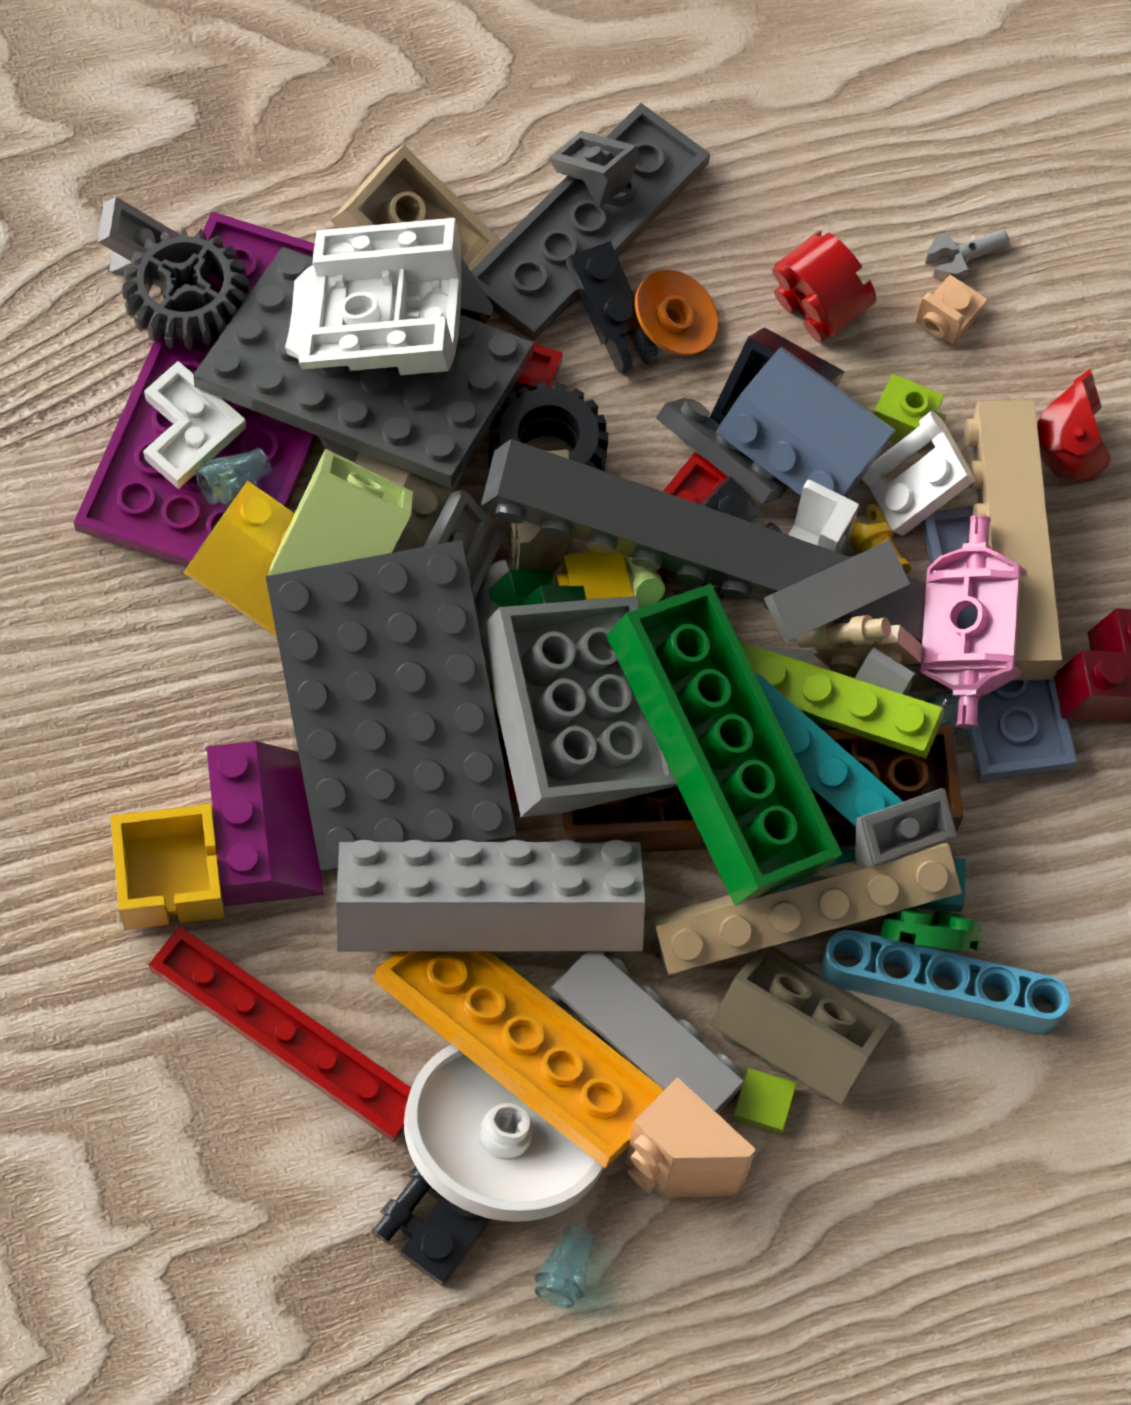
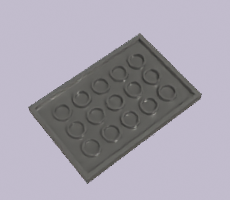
M282 247L193 374L194 387L451 488L534 355V342L460 314L456 352L451 368L448 371L400 375L398 367L350 371L349 366L301 370L299 359L287 354L285 345L292 315L294 281L313 265V258Z
M464 540L267 575L266 582L320 870L338 867L339 842H355L358 840H370L373 842H406L409 840L456 842L459 840L483 842L516 836L517 828Z

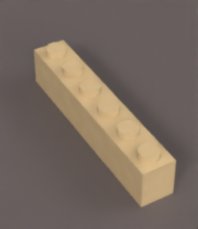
M978 401L972 419H966L964 431L966 447H973L974 461H970L969 468L976 479L969 486L970 489H977L978 503L974 504L973 516L984 515L990 517L989 545L991 550L1007 557L1027 570V576L1020 574L1015 667L1021 670V676L1014 680H1054L1062 662L1035 401Z
M942 842L875 867H859L856 864V860L825 868L817 874L737 906L734 905L730 895L650 918L663 965L668 975L958 895L962 892L950 846L948 843Z

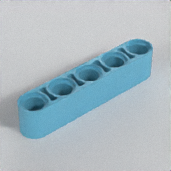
M843 930L835 933L829 939L821 961V971L824 978L842 989L1034 1034H1045L1053 1031L1062 1020L1070 1004V993L1066 985L1052 976L902 941L889 940L854 930ZM840 951L851 953L857 959L858 964L853 967H844L835 960L834 954ZM897 963L905 969L907 977L901 979L890 977L885 972L883 965ZM945 974L955 982L956 988L953 990H943L934 983L932 976ZM988 985L999 988L1003 992L1005 1000L994 1002L984 995L982 987ZM1043 997L1048 999L1054 1007V1012L1043 1013L1038 1011L1033 1005L1032 998Z

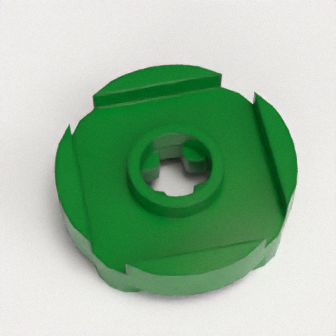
M907 908L882 916L880 937L894 941H900V936L910 937V941H913L915 945L969 951L971 948L980 951L983 930L980 929V920L965 918L963 914L935 911V917L932 920V914L917 912V909Z

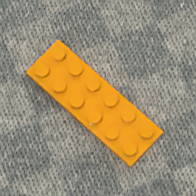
M397 951L376 968L374 982L605 1169L629 1147L634 1121L664 1091L662 1087L490 951Z

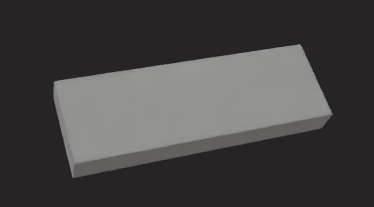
M888 540L765 597L764 600L784 643L895 592L909 585L910 582L891 541Z

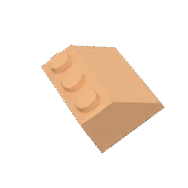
M677 1077L634 1121L625 1163L630 1167L627 1170L629 1176L638 1186L647 1192L654 1189L663 1198L735 1197L743 1189L756 1149Z

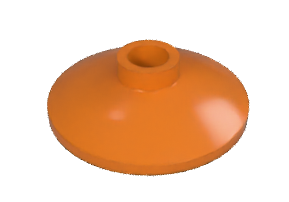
M659 270L645 278L638 287L635 296L636 315L643 331L653 343L661 349L678 356L696 355L710 346L717 334L718 315L711 296L698 281L680 271Z

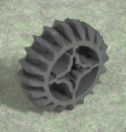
M181 227L178 237L170 238L163 230L160 236V243L156 244L146 239L144 244L145 253L133 251L132 265L125 266V282L122 286L123 298L126 299V312L130 318H134L135 327L139 332L148 331V336L153 343L165 336L166 345L170 350L177 341H184L185 347L190 351L194 344L193 341L201 339L202 343L209 348L212 342L211 335L221 336L247 298L246 295H248L250 288L249 280L246 278L245 264L242 260L237 259V253L233 246L223 247V241L219 235L206 241V234L202 229L194 237H189L184 228ZM211 273L218 277L223 284L219 294L213 291L211 284L208 283V277ZM153 284L160 287L164 300L160 305L149 296Z

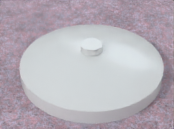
M452 1044L434 1055L423 1066L412 1085L404 1116V1133L410 1156L420 1174L433 1189L451 1203L468 1212L489 1219L512 1222L532 1221L553 1216L581 1200L595 1185L604 1168Z

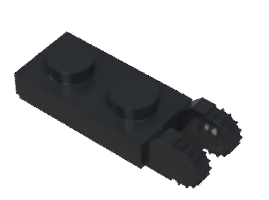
M611 241L570 255L566 259V265L601 345L605 344L618 373L622 374L631 371L633 368L625 340L622 339V337L630 335L643 363L647 365L657 361L658 349L656 344L645 334L638 321L635 310V296Z

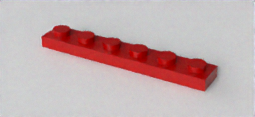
M180 925L148 964L152 973L393 1143L404 1131V1116L411 1091L410 1086Z

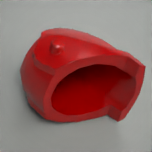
M1090 369L1073 381L1074 384L1042 412L1037 422L1041 461L1058 478L1087 481L1099 475L1110 463L1111 456L1101 438L1094 417L1102 406Z

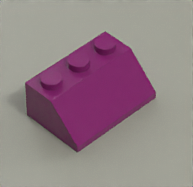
M258 741L206 747L220 887L224 907L324 895L322 875L298 751Z

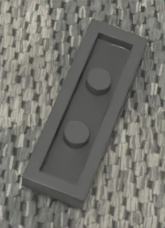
M686 398L665 403L656 419L727 477L732 476L741 488L763 505L782 497L788 486L718 435L716 430L719 425L708 417L710 413L706 407L693 399Z

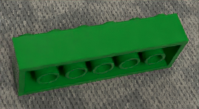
M712 584L626 613L608 632L606 637L734 905H740L817 874L843 855Z

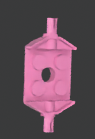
M984 515L970 517L969 543H963V548L936 559L927 568L922 636L923 649L920 672L951 689L953 695L959 698L956 726L967 729L969 727H978V700L981 699V695H986L1021 676V670L1015 667L1020 574L1027 576V570L1016 562L991 550L989 545L991 518ZM967 606H976L978 617L974 625L967 629H960L957 623L959 613Z

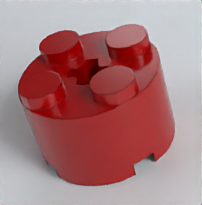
M822 230L817 231L779 260L772 269L773 275L779 283V287L774 290L777 300L788 312L797 309L806 319L804 321L806 330L819 343L827 337H833L876 303V292L871 280L863 285L856 273L862 268V265L850 249L829 232L822 237Z

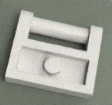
M933 411L919 420L920 426L876 459L862 478L870 487L892 531L901 536H904L976 481L946 425ZM931 440L933 441L936 448L892 482H888L887 474Z

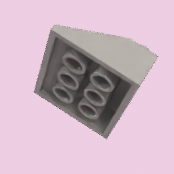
M637 596L499 607L480 628L521 817L570 812L677 786L606 637L608 632L626 613L639 609Z

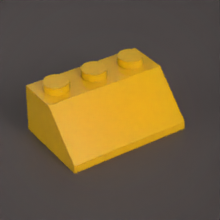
M247 480L183 573L277 637L266 576L269 575L271 563L295 513Z

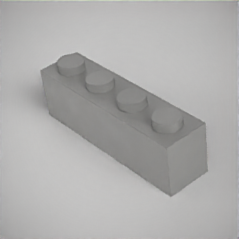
M587 951L551 987L550 999L664 1090L678 1077L719 1116L739 1096L744 1081L739 1077L741 1072L735 1063L722 1053H718L715 1056L701 1043L703 1037L699 1031L688 1021L681 1019L678 1022L664 1009L666 1005L663 999L649 986L644 985L640 988L627 976L628 969L611 952L603 954L600 951Z

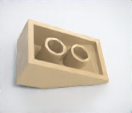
M405 145L389 154L330 219L337 228L455 218L460 236L461 257L470 271L502 241Z

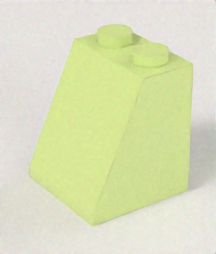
M325 449L275 554L269 575L392 553L411 516L413 491Z

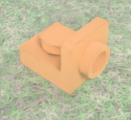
M950 274L934 294L927 293L923 297L916 321L922 324L923 328L933 337L943 338L951 345H954L983 311L987 298Z

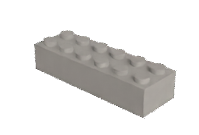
M370 840L339 842L336 896L337 952L643 951L645 894L640 842H625L622 840H610L607 842H574L571 840H560L557 842H524L521 840H510L507 842H474L471 840H459L456 842H423L420 840H409L406 842H373Z

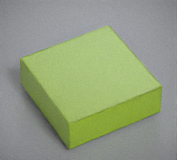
M748 1068L732 1120L781 1135L797 1083Z

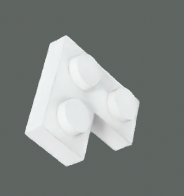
M179 361L144 391L146 401L173 423L171 427L143 451L145 460L178 489L246 429L245 418L222 398L194 387L193 373Z

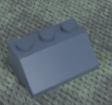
M780 347L740 394L716 430V433L799 495H801L806 481L812 480L849 498L896 430L785 348Z

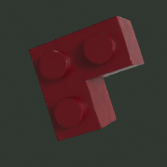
M1115 608L1087 632L1091 651L1082 650L1061 667L1054 677L1063 719L1131 722V609Z

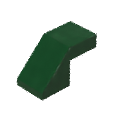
M509 570L488 589L490 599L500 607L586 600L584 586H556L552 570Z

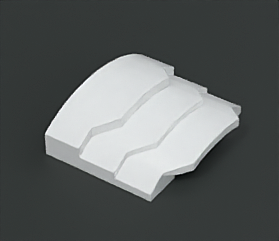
M455 218L317 230L313 265L294 281L292 315L285 345L287 354L299 359L301 370L349 366L350 371L398 367L400 375L448 371L451 368L456 352L461 310V244Z

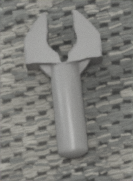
M999 230L960 244L954 242L950 234L946 233L936 237L932 242L925 264L933 262L940 257L954 259L951 263L935 267L933 278L945 281L951 274L961 281L967 277L969 270L967 267L968 261L1007 247L1009 245V236L1004 230Z

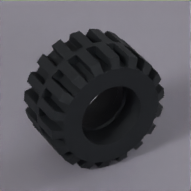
M546 382L535 383V390L529 391L524 386L516 390V399L510 396L506 398L501 406V411H498L492 421L489 434V468L491 467L494 451L510 439L526 444L537 437L552 436L562 439L572 447L573 451L569 453L570 460L605 471L608 447L604 415H598V405L592 399L584 402V392L576 388L572 393L565 391L566 384L556 383L555 388H546Z

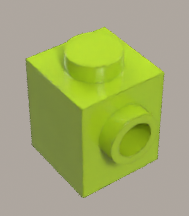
M892 373L874 410V414L896 430L889 441L897 444L920 426L919 420L931 411L936 413L943 422L945 421L946 415L939 412L944 394ZM922 447L920 450H918L916 453H919V454H920L921 451H922V449H923V447Z

